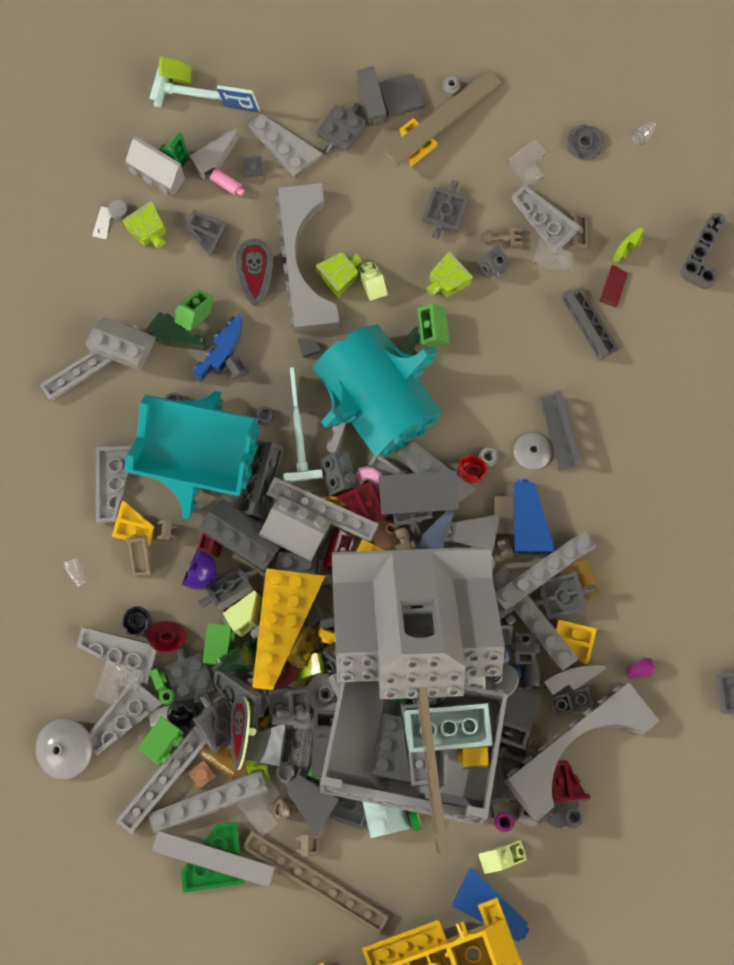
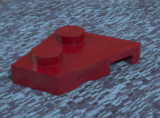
M371 481L336 497L338 501L346 505L352 512L373 522L387 516L381 515L380 500Z
M567 760L558 761L552 780L553 803L590 800V795L584 792L579 784L581 783L580 779L573 773L572 767Z

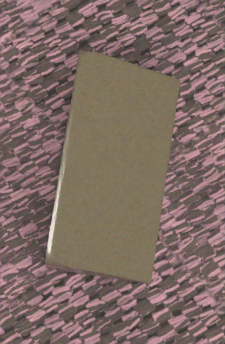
M571 211L566 216L580 226V231L565 244V249L587 250V215Z

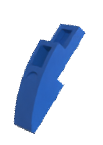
M238 314L236 317H232L228 321L227 327L223 331L220 330L216 333L213 340L216 349H211L206 356L207 358L194 367L193 375L199 382L212 370L219 374L226 366L225 361L232 357L242 333L243 320L241 315Z

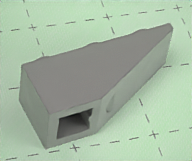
M236 128L225 132L222 137L210 141L207 146L195 150L189 156L191 164L202 180L210 177L214 169L218 168L220 170L239 139Z

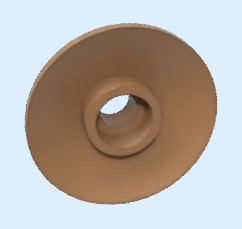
M384 517L376 521L375 523L379 524V527L372 540L373 543L386 551L396 550L395 545L399 544L400 541L395 531L404 528L403 525L395 526L394 519L391 517Z

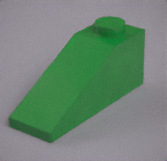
M180 132L170 138L159 149L162 153L179 162L182 168L189 160L183 134Z

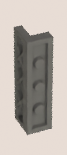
M582 287L573 292L571 289L564 292L562 301L598 360L600 361L619 351L617 344ZM577 294H580L583 299L582 305L579 304L575 297ZM584 310L590 311L593 315L591 321L588 319ZM593 325L601 328V336L598 335ZM602 341L610 343L613 349L608 351Z
M561 390L554 392L553 396L540 398L539 402L559 472L577 468L581 460Z
M256 442L258 443L257 453L254 454L252 464H250V469H252L251 477L248 480L246 490L243 489L238 510L247 516L266 521L272 499L266 493L274 477H278L285 448L273 442ZM262 447H265L264 453L260 456ZM260 465L259 472L255 474L256 468ZM255 483L254 490L250 492L251 486ZM250 502L248 511H245L246 504Z

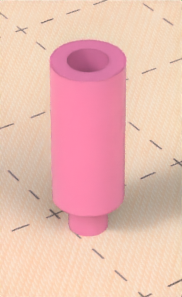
M218 168L214 169L210 180L233 195L238 194L242 196L245 193V190L241 188V183Z

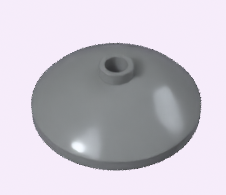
M63 718L48 723L41 730L37 738L36 757L44 772L53 778L70 779L78 776L87 768L92 757L93 745L90 734L81 723L73 719ZM57 746H58L59 749H60V752H59V753L56 752V747H57Z

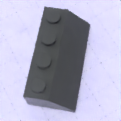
M222 499L209 511L198 527L201 533L263 573H266V569L270 567L278 552L282 549L281 546L259 536L263 525Z

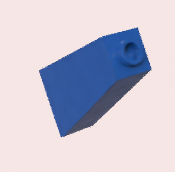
M527 479L517 480L518 482L513 484V553L551 554L554 552V545L535 484Z
M469 868L452 906L484 923L478 904L498 897L512 938L520 942L521 938L525 939L529 931L527 927L528 922L480 875Z

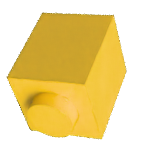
M488 746L461 748V751L457 753L458 763H462V769L487 768L489 765Z

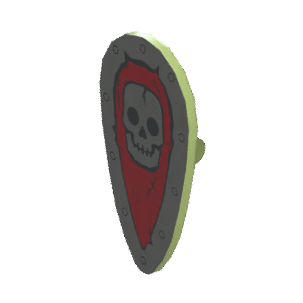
M252 238L244 241L238 247L236 266L246 298L253 306H258L264 299L269 287L273 255L267 243L261 239Z
M244 696L237 697L231 709V750L236 770H240L243 765L248 736L256 734V729L250 728L249 702Z

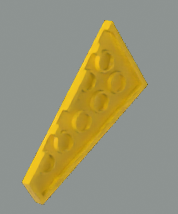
M266 569L252 688L273 690L325 576Z

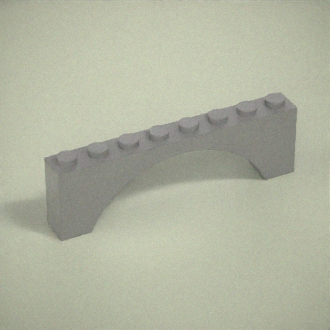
M322 183L278 188L279 195H275L276 206H280L281 212H277L278 223H282L283 229H279L280 240H284L285 246H281L282 258L286 257L287 263L283 264L284 275H288L289 281H285L286 292L291 294V298H288L287 301L288 309L293 311V316H289L290 326L295 328V333L340 328L337 304L316 294L301 276L296 263V247L303 227L314 214L324 208Z
M622 683L618 684L612 689L614 693L611 696H603L597 701L599 705L593 709L591 706L582 713L584 717L578 721L576 718L567 725L569 729L563 733L561 730L553 736L554 741L550 745L547 743L543 744L537 749L539 753L535 757L532 755L528 756L522 761L523 766L520 769L515 767L506 774L508 778L504 781L533 821L539 820L554 808L552 780L555 767L563 751L575 738L586 731L604 727L625 729L641 735L659 722V719L630 683L622 685Z

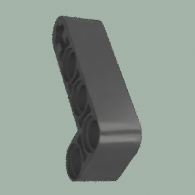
M714 213L709 217L680 270V275L684 280L702 289L710 288L718 276L716 270L704 264L725 225V217L722 214ZM713 223L717 224L715 229L711 228ZM703 237L709 238L710 241L708 242V241L704 240ZM695 252L701 253L702 257L697 256ZM687 267H691L694 272L688 271ZM703 276H708L711 281L704 279Z

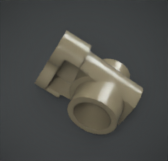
M401 528L395 531L400 541L399 544L395 545L396 550L418 549L414 539L410 540L407 529Z

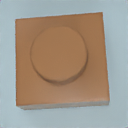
M205 760L188 772L200 789L216 777Z

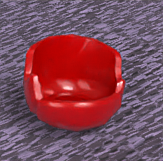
M469 455L466 458H461L458 473L465 482L477 483L485 478L487 468L485 462L480 458Z

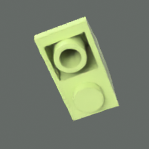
M374 261L364 262L361 266L357 267L364 290L370 301L388 295L383 275Z
M255 590L244 596L238 603L231 605L223 613L232 630L240 637H243L258 624L263 598Z
M521 840L479 854L484 874L501 871L527 860Z

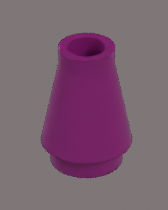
M645 657L630 667L625 668L629 679L652 676L653 673H656L651 657L647 659Z
M503 811L496 815L494 824L499 831L509 832L513 829L515 820L512 814ZM501 818H505V819H506V824H505V825H501V824H500V823H501V822H500V819H501Z

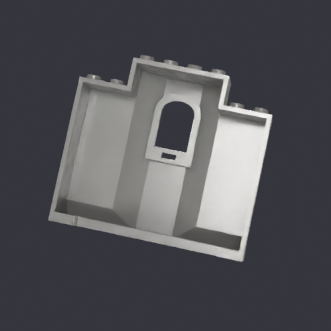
M491 547L332 552L337 682L378 681L380 699L419 698V687H427L428 697L434 698L464 696L465 677L502 676L505 645L493 583ZM423 605V608L411 609V606ZM432 614L434 635L427 638L408 636L405 634L403 615Z
M465 677L464 696L445 697L440 707L488 703L493 743L492 746H488L489 765L487 768L462 769V763H458L457 756L461 748L435 751L443 818L482 825L488 818L508 694L503 693V690L498 688H491V690L483 689V686L478 684L467 686L468 677ZM378 681L341 682L320 781V793L432 815L428 786L411 788L410 783L370 775L382 713L402 717L401 705H406V701L397 702L393 699H380Z

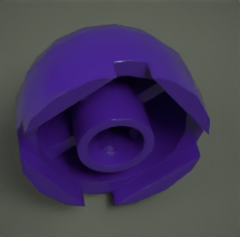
M197 550L189 564L190 567L188 572L186 571L182 585L190 589L202 590L209 583L215 582L218 573L215 572L216 564L214 559L209 554Z

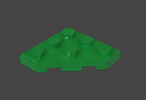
M237 821L216 824L202 844L241 856ZM189 862L181 871L183 893L244 884L243 879Z

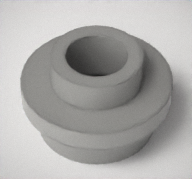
M447 77L442 84L443 90L449 95L457 93L460 89V81L456 77Z
M487 447L480 451L479 458L489 467L497 462L498 454L493 448ZM485 455H490L492 459L486 460Z

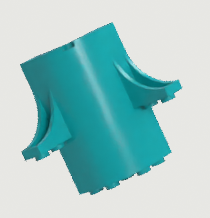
M379 324L366 326L349 333L347 339H344L342 342L339 340L333 344L312 367L327 388L332 400V410L321 421L322 424L327 428L330 426L337 427L344 422H351L375 457L387 456L394 451L399 452L400 449L405 447L407 441L412 440L416 436L418 438L424 436L428 432L427 428L437 423L438 417L443 413L418 379L423 374V369L435 361L434 357L439 352L435 347L423 349L417 355L404 353L390 341Z
M214 391L206 398L193 401L169 400L145 394L140 402L137 437L126 454L124 472L150 477L168 486L178 498L182 509V518L190 519L192 513H196L198 502L195 501V497L198 496L200 488L240 496L242 489L246 490L248 480L251 477L252 469H250V464L253 462L254 454L257 453L258 443H256V439L259 437L261 426H258L259 418L222 411L224 400L221 399L222 392Z

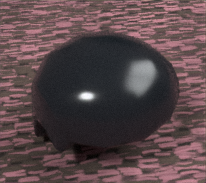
M134 606L129 608L123 615L122 626L126 630L127 635L138 637L146 634L151 628L152 618L144 607Z
M188 700L176 701L167 709L168 721L177 726V728L180 729L182 726H188L191 729L196 725L193 718L198 715V712L192 702Z

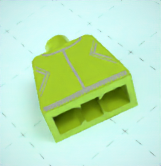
M152 201L122 220L125 228L144 246H148L151 243L157 249L164 246L165 241L161 236L166 233V230Z
M449 251L430 272L429 279L432 283L426 287V290L432 297L439 291L445 297H449L472 283L473 276Z
M340 252L316 265V272L335 296L339 298L357 280L358 270L356 267L363 262L357 254L348 259L343 252Z

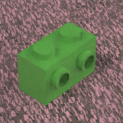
M197 289L177 306L175 310V323L191 331L210 315L214 297Z
M435 304L418 308L421 345L437 348L449 344L446 308Z
M207 624L203 656L204 664L230 667V662L234 660L232 645L236 642L237 634L230 625Z
M161 716L137 750L160 766L162 763L167 762L171 756L170 752L181 743L184 732Z

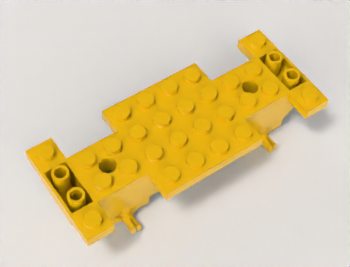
M498 897L478 904L485 925L467 931L464 921L458 922L455 925L459 934L448 939L440 919L362 947L367 965L523 964ZM471 948L477 949L479 956L477 958L469 957L468 950ZM321 962L316 965H325V962Z

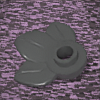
M579 801L553 803L554 808L549 811L552 816L548 819V822L553 827L561 829L566 826L569 828L580 826L582 814L578 810ZM569 815L574 817V822L569 820Z

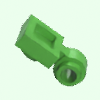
M157 668L149 671L156 690L159 692L160 702L165 705L174 703L176 700L173 690L167 689L165 683L168 680L164 671L160 672ZM169 693L170 699L165 700V695Z

